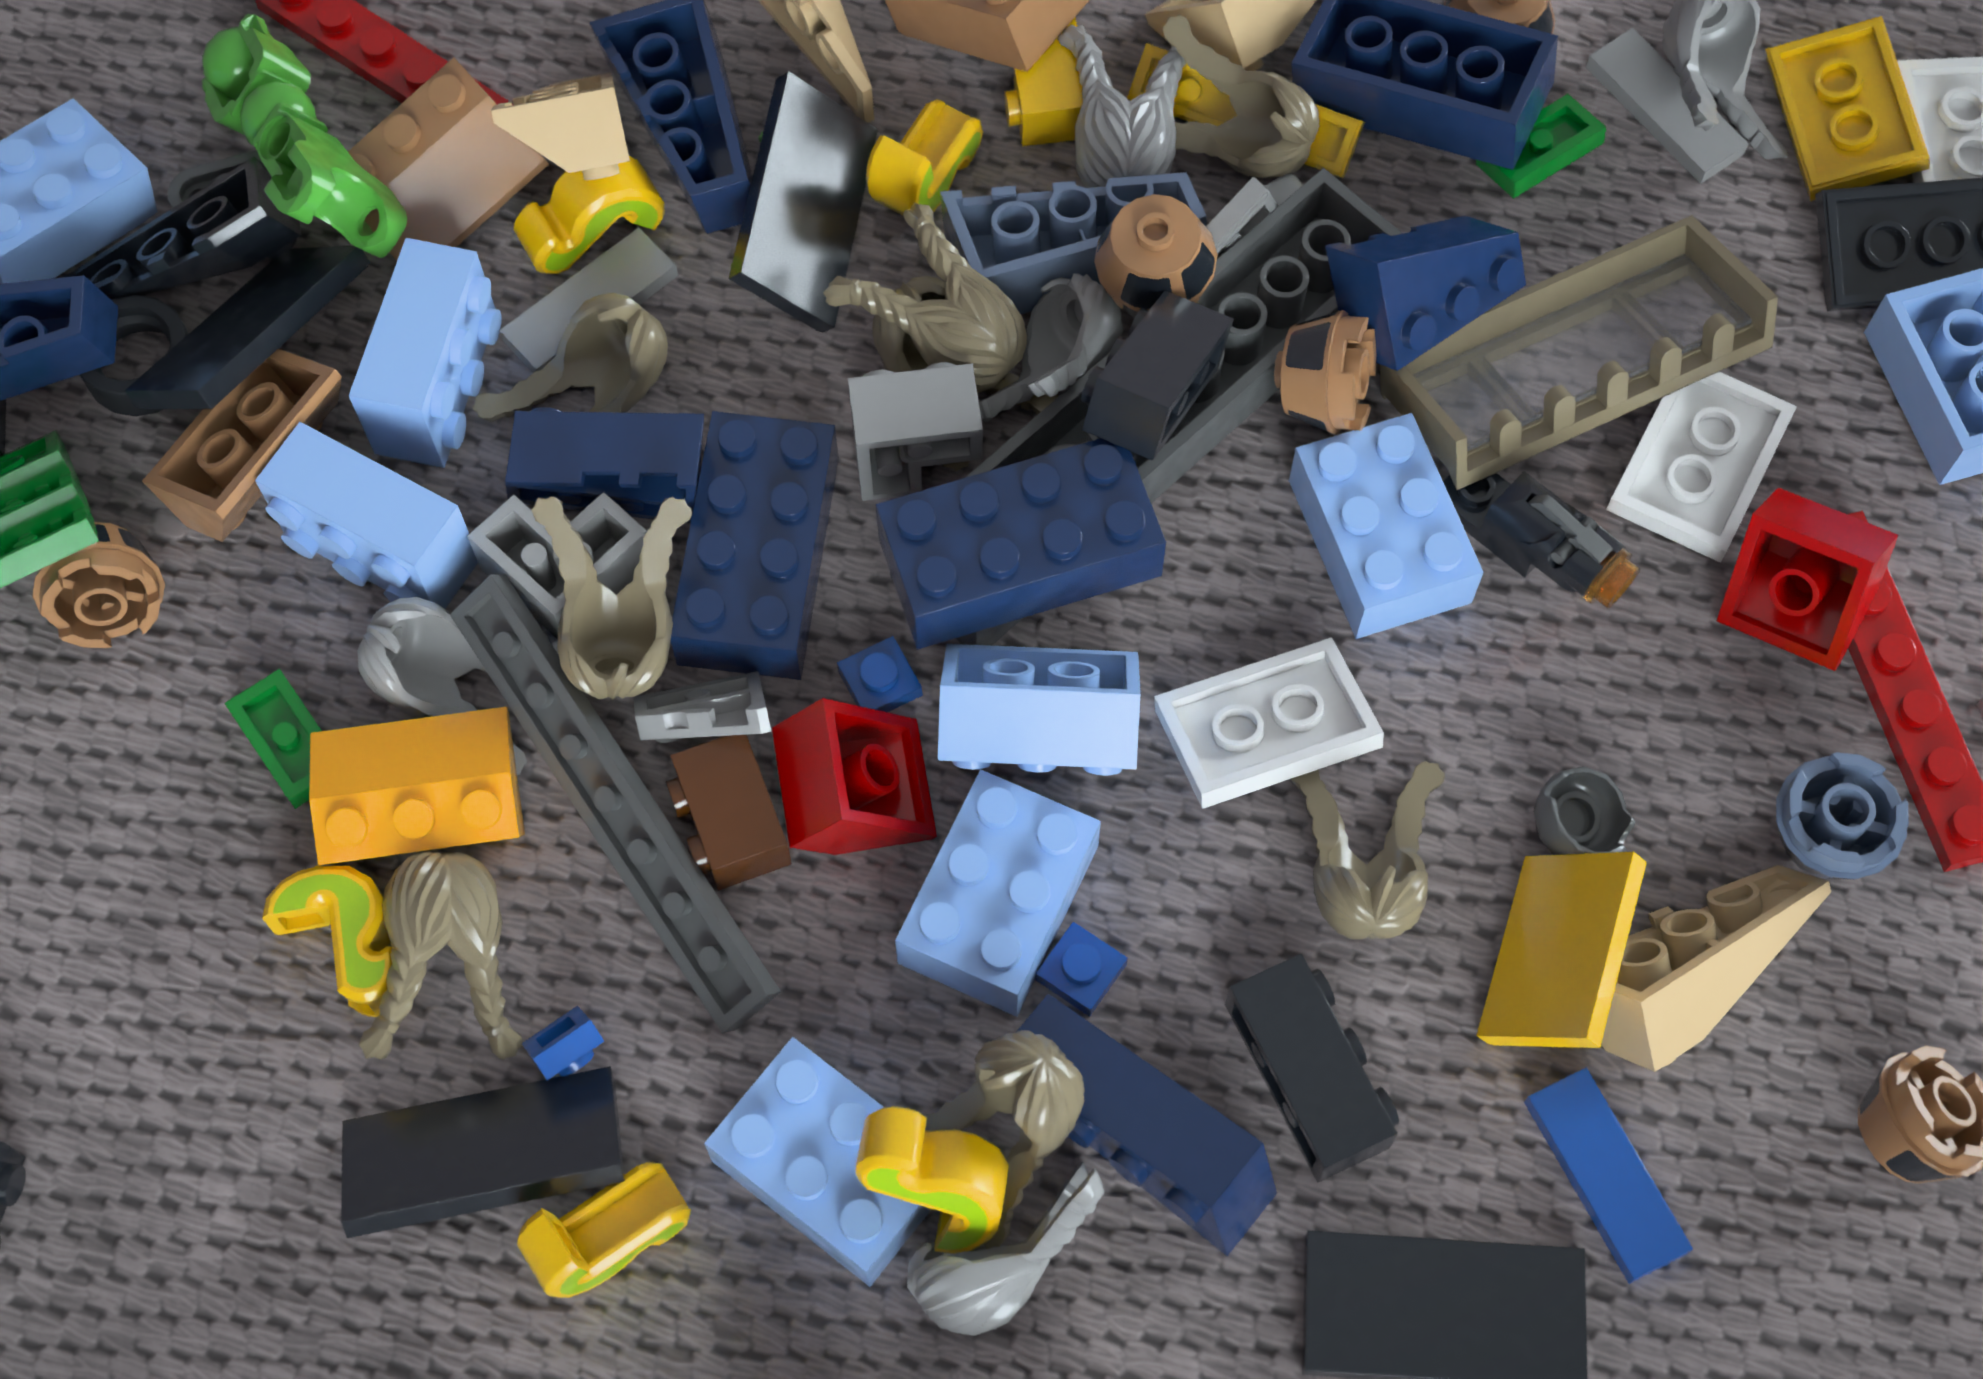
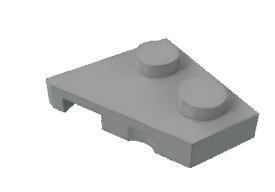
M758 671L634 697L635 719L640 740L655 739L656 742L669 743L692 737L771 732Z

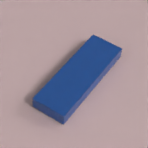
M1587 1067L1526 1098L1524 1103L1628 1284L1668 1265L1693 1250L1689 1240Z

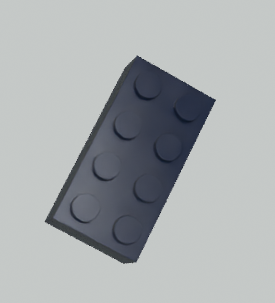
M1324 0L1291 62L1292 82L1300 86L1313 99L1316 105L1365 122L1363 126L1365 129L1513 170L1554 84L1558 35L1426 0Z
M712 411L672 618L673 628L670 642L677 666L745 674L758 671L759 675L801 680L839 461L835 425Z
M1102 438L876 504L879 541L917 650L1162 576L1166 540L1131 451Z

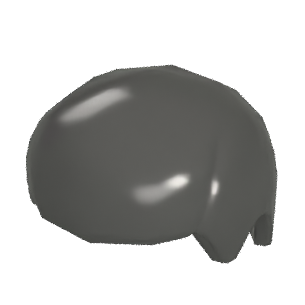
M1585 766L1563 770L1553 775L1541 788L1534 807L1538 837L1553 855L1624 852L1626 847L1623 844L1635 825L1634 818L1626 810L1623 793L1611 778L1605 773Z

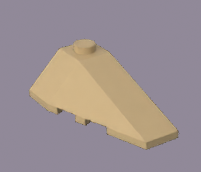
M758 0L856 116L867 123L873 121L872 86L841 1Z
M1168 0L1147 12L1145 16L1148 24L1165 38L1162 30L1163 26L1166 25L1168 17L1182 15L1189 20L1192 36H1195L1198 43L1212 47L1215 53L1227 57L1233 64L1241 65L1246 71H1256L1264 65L1262 57L1283 45L1316 0Z
M611 72L554 83L533 91L531 95L514 98V106L512 102H506L492 107L491 113L494 124L568 173L582 171L584 180H595L617 175L620 173L618 163L630 161Z
M1776 865L1708 891L1706 896L1707 907L1674 912L1667 906L1649 913V919L1653 927L1628 936L1601 1046L1606 1052L1654 1072L1674 1062L1678 1056L1704 1040L1831 893L1829 881Z

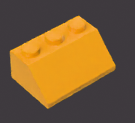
M508 706L310 733L309 802L318 866L523 836L525 830Z

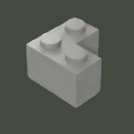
M940 362L929 365L921 370L896 373L890 370H874L862 377L848 378L862 501L899 497L922 491L921 467L983 459V429L973 363L955 365L953 363Z
M603 492L570 521V524L581 535L583 545L591 555L593 566L597 571V580L618 594L627 584L633 581L634 569L640 561L639 555L644 545L643 537L647 530ZM513 495L467 537L480 569L488 576L490 574L506 575L533 617L558 639V625L565 603L563 593L565 581L560 575L559 558L553 550L552 536L547 533L545 526L536 522L532 510Z

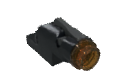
M1525 471L1512 484L1498 473L1460 490H1456L1450 475L1443 481L1464 530L1524 578L1536 567L1562 588L1579 593L1591 604L1598 601L1609 609L1626 592L1640 572V568L1630 561L1632 554L1625 549L1626 547L1600 525L1598 526L1595 520L1562 501Z

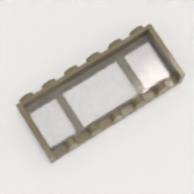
M1691 215L1512 294L1398 371L1380 365L1381 396L1383 399L1387 398L1401 415L1413 414L1425 443L1447 467L1456 490H1460L1772 348L1778 296Z

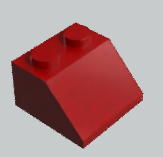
M1778 487L1752 514L1716 621L1835 671L1839 667L1879 589L1899 535Z
M822 698L772 727L789 848L839 855L932 840L937 837L916 718Z

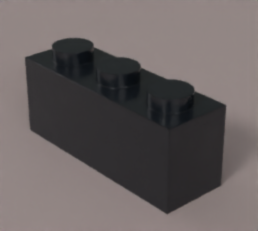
M1165 290L1150 310L1141 308L1138 311L1131 325L1128 338L1119 336L1116 339L1108 355L1105 368L1095 366L1090 373L1081 397V401L1089 405L1082 430L1150 460H1154L1218 370L1234 319Z
M1301 953L1230 986L1225 1006L1317 1183L1390 1149L1398 1135L1394 1126L1399 1124V1116L1385 1089L1382 1087L1374 1089L1362 1066L1367 1064V1058L1359 1038L1350 1027L1342 1030L1331 1009L1335 1005V998L1326 977L1319 969L1311 971Z

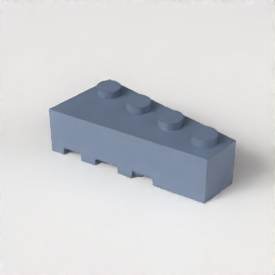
M1187 172L1109 178L1106 187L1085 188L1076 185V181L1052 183L1053 191L1016 193V186L992 187L991 196L962 198V190L940 192L946 240L957 248L960 256L966 259L972 269L996 284L1013 301L1020 314L1033 310L1040 298L1046 294H1042L1041 288L1051 280L1060 277L1071 279L1074 273H1079L1082 276L1088 274L1093 281L1101 284L1094 262L1098 239L1117 213L1136 198L1153 194L1171 196L1186 204L1205 227L1207 219Z

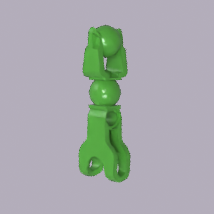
M246 14L241 19L239 26L219 31L207 42L202 55L205 76L202 79V87L206 94L205 102L216 122L245 135L248 143L258 150L261 161L272 177L264 191L280 212L305 224H310L313 216H316L339 231L353 246L378 258L385 257L396 245L407 225L406 211L393 192L358 165L341 142L333 135L327 133L328 128L326 125L316 119L315 108L310 97L305 94L311 82L310 72L286 45L273 39L264 19L257 15ZM373 209H378L379 224L377 230L373 232L365 222V218Z

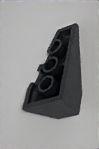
M254 156L64 277L84 275L110 299L131 295L142 296L249 268L266 257L274 259L288 252L295 245L297 238L301 236L300 222L280 212L267 196L264 188L272 177Z

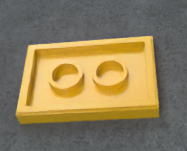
M1882 16L1765 49L1768 67L1810 201L1816 200L1815 194L1822 190L1865 187L1929 169L1930 157Z
M1635 852L1525 856L1477 1037L1487 1044L1494 1046L1600 1048L1647 864L1644 859Z

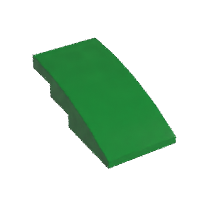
M57 430L0 456V588L99 541L86 496Z

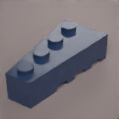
M663 0L589 22L609 67L706 234L740 225L753 176L717 33L705 1Z
M84 275L0 284V401L115 363L118 306Z
M1047 994L1017 1031L1029 1030L1033 1034H1042L1047 1039H1051L1083 1077L1084 1103L1075 1127L1068 1137L1084 1148L1091 1146L1106 1158L1120 1175L1132 1184L1142 1187L1228 1256L1277 1194L1263 1142L1060 1001Z

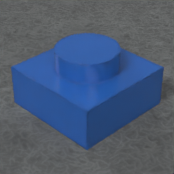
M894 636L837 662L838 672L857 706L890 712L923 696L922 686Z
M1072 922L1036 972L1035 980L1090 1017L1126 967L1128 958L1075 922Z
M577 1005L521 1044L540 1072L549 1080L556 1074L567 1076L584 1067L593 1058V1049L602 1044L604 1040L589 1017Z

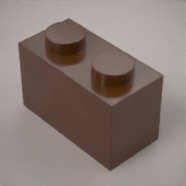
M747 735L724 736L670 755L677 775L676 778L665 781L678 818L691 814L697 831V835L686 838L691 855L703 874L712 872L718 891L792 865L786 838Z

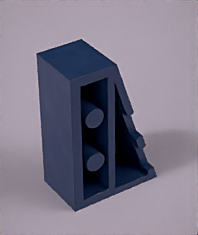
M1469 216L1411 227L1410 232L1394 236L1384 233L1369 236L1366 242L1346 245L1341 242L1325 245L1338 311L1344 310L1351 317L1369 318L1367 329L1375 330L1376 363L1396 371L1526 286L1519 232Z
M538 407L531 411H515L505 478L507 499L515 495L524 504L535 505L538 497L547 499L552 496L562 501L563 509L583 511L604 492L631 517L653 520L658 515L664 499L674 497L675 499H685L687 506L692 509L693 513L701 465L705 414L563 412L547 407ZM691 515L690 520L687 521L686 523H690V524H691L692 515Z

